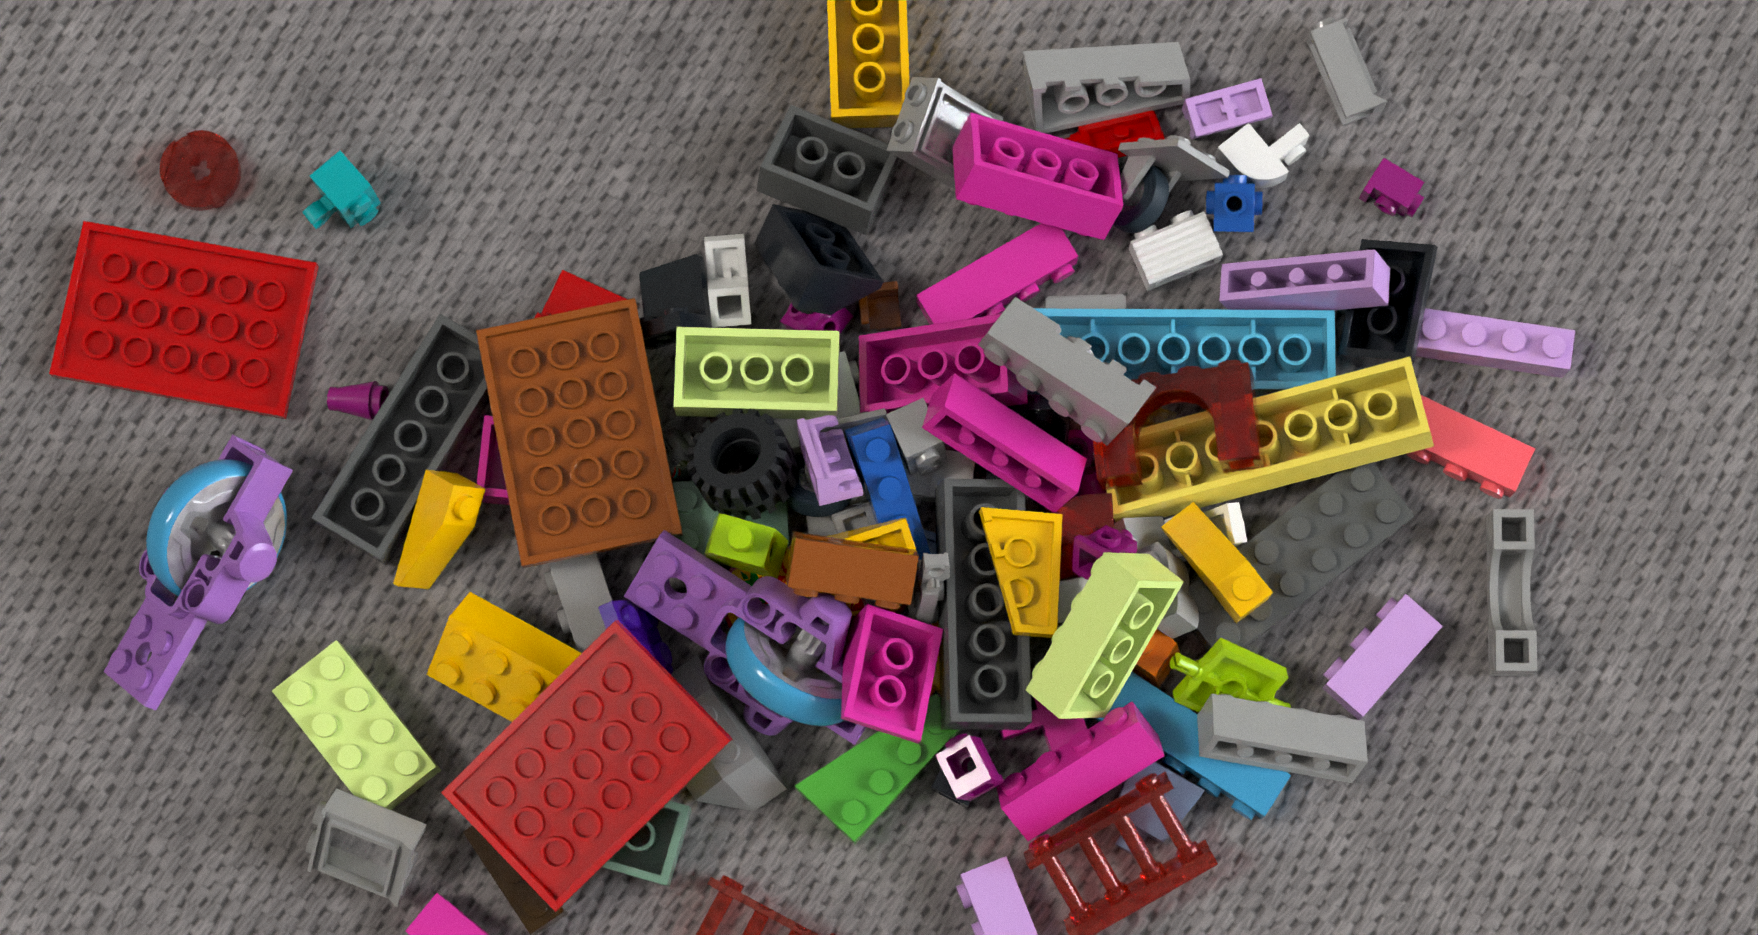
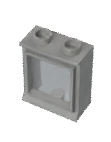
M912 77L910 85L905 92V99L897 122L892 129V136L886 151L943 184L955 188L952 147L970 112L1000 121L1003 120V117L990 112L942 83L939 78Z
M336 788L328 802L321 801L314 813L312 824L317 825V830L312 832L305 850L306 853L311 854L307 871L311 872L312 869L328 874L386 897L398 907L414 875L410 874L418 858V853L414 852V849L424 834L427 824Z

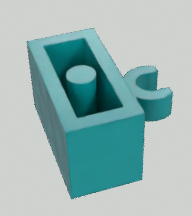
M340 150L310 175L311 180L323 197L310 204L302 213L315 229L325 224L335 212L340 215L350 228L354 227L357 223L363 226L377 215L378 210L376 207L381 204L370 183Z

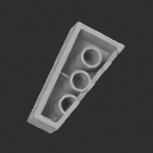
M1179 42L1023 51L1026 98L1035 131L1050 133L1184 104L1185 99L1190 98V77Z
M1015 297L979 342L978 346L984 349L985 356L991 362L998 366L1004 365L1016 374L1017 381L1023 387L1030 391H1037L1048 399L1050 407L1055 412L1064 417L1069 416L1080 424L1081 430L1087 437L1096 442H1103L1107 446L1130 423L1156 386L1145 379L1140 385L1124 376L1127 370L1126 367L1113 359L1110 363L1094 357L1091 350L1092 345L1079 337H1063L1060 335L1061 328L1059 324Z

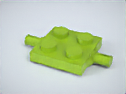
M1220 638L1199 660L1194 661L1181 655L1179 652L1175 653V656H1172L1170 660L1171 669L1186 674L1184 679L1173 690L1174 701L1198 713L1211 694H1227L1234 698L1256 702L1266 701L1273 705L1291 708L1289 703L1274 697L1276 691L1288 679L1286 668L1223 638Z

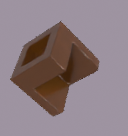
M897 281L884 282L879 290L859 300L862 333L901 329Z

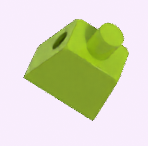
M719 513L714 519L704 556L719 564L778 579L789 540L772 527Z

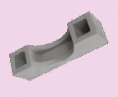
M1493 509L1486 516L1489 676H1531L1537 672V632L1532 620L1530 602L1531 565L1535 550L1534 509Z

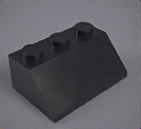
M776 204L772 205L754 245L764 258L765 264L769 266L777 278L778 284L792 301L795 309L805 314L817 312L832 315L882 287L884 281L847 227L805 210Z
M1362 239L1359 251L1375 249L1390 267L1388 306L1347 309L1338 355L1356 367L1362 368L1410 357L1412 364H1414L1438 247L1431 244Z

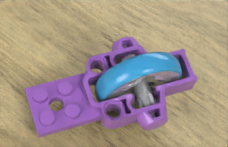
M233 434L218 460L201 464L180 476L165 490L158 501L147 530L146 550L139 563L140 575L147 581L145 588L146 598L136 616L131 620L127 632L116 651L111 655L110 661L104 670V673L142 705L153 710H157L207 621L223 624L231 617L245 591L270 575L284 542L287 527V511L281 490L293 470L274 460L265 453L263 448ZM211 551H220V556L210 555ZM150 652H152V655L149 661L147 662L148 655Z
M664 530L659 535L624 597L710 652L704 663V672L707 678L745 703L744 719L756 731L769 736L777 735L793 721L807 725L826 726L855 745L866 727L841 719L843 655L852 616L847 604L835 600L834 595L825 592L819 593L818 597H812L811 599L794 594V589L771 576L761 577L751 586ZM678 578L682 580L686 585L687 592L679 593L671 587L669 579ZM758 597L764 599L768 604H763ZM728 613H733L738 618L731 626L727 635L722 631L721 625Z

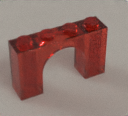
M1226 360L1220 362L1218 367L1202 369L1199 366H1186L1180 368L1177 371L1178 373L1162 375L1158 372H1146L1140 374L1137 379H1132L1138 385L1145 379L1156 386V388L1130 423L1107 446L1103 442L1093 441L1096 476L1102 489L1110 490L1143 485L1139 450V436L1142 426L1154 411L1164 405L1175 402H1187L1198 405L1213 417L1218 461L1224 473L1264 467L1254 377L1249 362L1242 363L1239 360Z

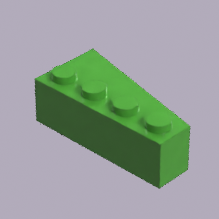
M934 694L929 698L921 742L917 744L878 731L796 784L795 789L850 841L856 844L936 758L935 755L945 748V743L954 738L961 730H941L940 697Z

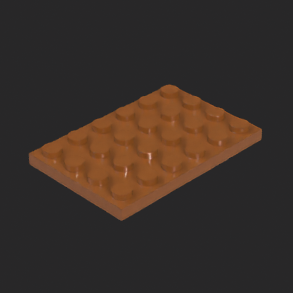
M635 298L476 330L520 561L523 568L654 542L664 530L675 537L683 536Z

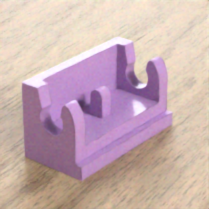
M1261 78L1187 98L1182 107L1185 120L1188 119L1190 124V137L1192 140L1248 123L1266 120L1273 116Z
M833 415L805 420V418L797 419L799 446L819 506L863 495V488L852 462L843 430L831 429L827 432H820L825 427L838 425L837 417Z

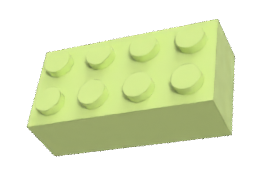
M677 327L674 409L676 416L717 417L716 415L725 412L727 416L731 415L733 409H742L744 414H747L749 409H755L759 411L761 416L766 413L776 419H813L826 415H833L838 419L839 331Z
M1104 552L1093 564L1091 576L1083 590L1073 599L1071 611L1063 625L1053 634L1052 644L1045 657L1033 669V678L1026 691L1059 719L1105 718L1184 581L1150 554Z
M337 640L272 690L354 796L392 810L441 771L357 662Z

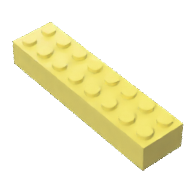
M1410 357L1121 433L1107 446L1103 442L1095 441L1112 516L1116 522L1123 518L1163 516L1164 518L1178 514L1193 502L1199 508L1434 447Z

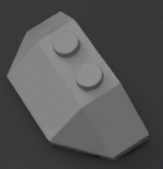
M697 654L673 671L671 675L731 736L732 740L685 786L695 801L756 811L786 791L788 786L725 691L707 678L704 672L705 661L700 654Z

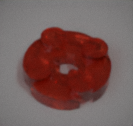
M195 130L186 133L187 136L181 137L177 142L174 140L170 143L162 155L159 168L161 180L169 195L179 205L190 210L206 211L222 207L233 196L241 179V165L235 150L222 136L206 130ZM201 161H206L210 174L204 176L202 180H196L195 174L190 172L192 166L199 167Z

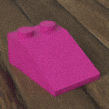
M867 604L850 622L843 655L841 719L917 744L921 742L943 629Z

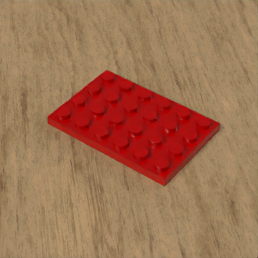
M83 221L49 374L60 379L286 419L319 266L316 262Z
M615 620L441 793L556 912L698 774L732 738L619 620Z

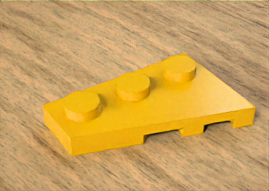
M981 507L979 513L1013 635L1052 638L1058 624L1063 514Z

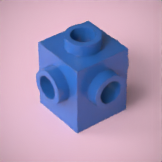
M1229 175L1228 178H1223V182H1215L1214 191L1206 192V214L1214 215V231L1254 232V215H1262L1263 192L1255 191V183H1247V175ZM1232 196H1237L1242 200V204L1237 210H1231L1226 205L1227 200Z

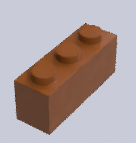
M793 532L785 580L788 587L794 588V594L800 596L818 597L819 592L835 594L834 599L841 602L859 603V598L876 600V606L899 609L900 603L911 605L919 556L915 549Z

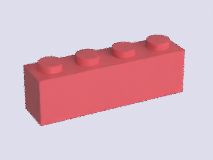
M1421 395L1434 447L1407 453L1406 455L1423 464H1429L1431 460L1444 466L1443 472L1453 479L1463 482L1466 478L1472 479L1481 484L1479 489L1494 498L1502 499L1503 495L1508 497L1513 495L1535 448Z

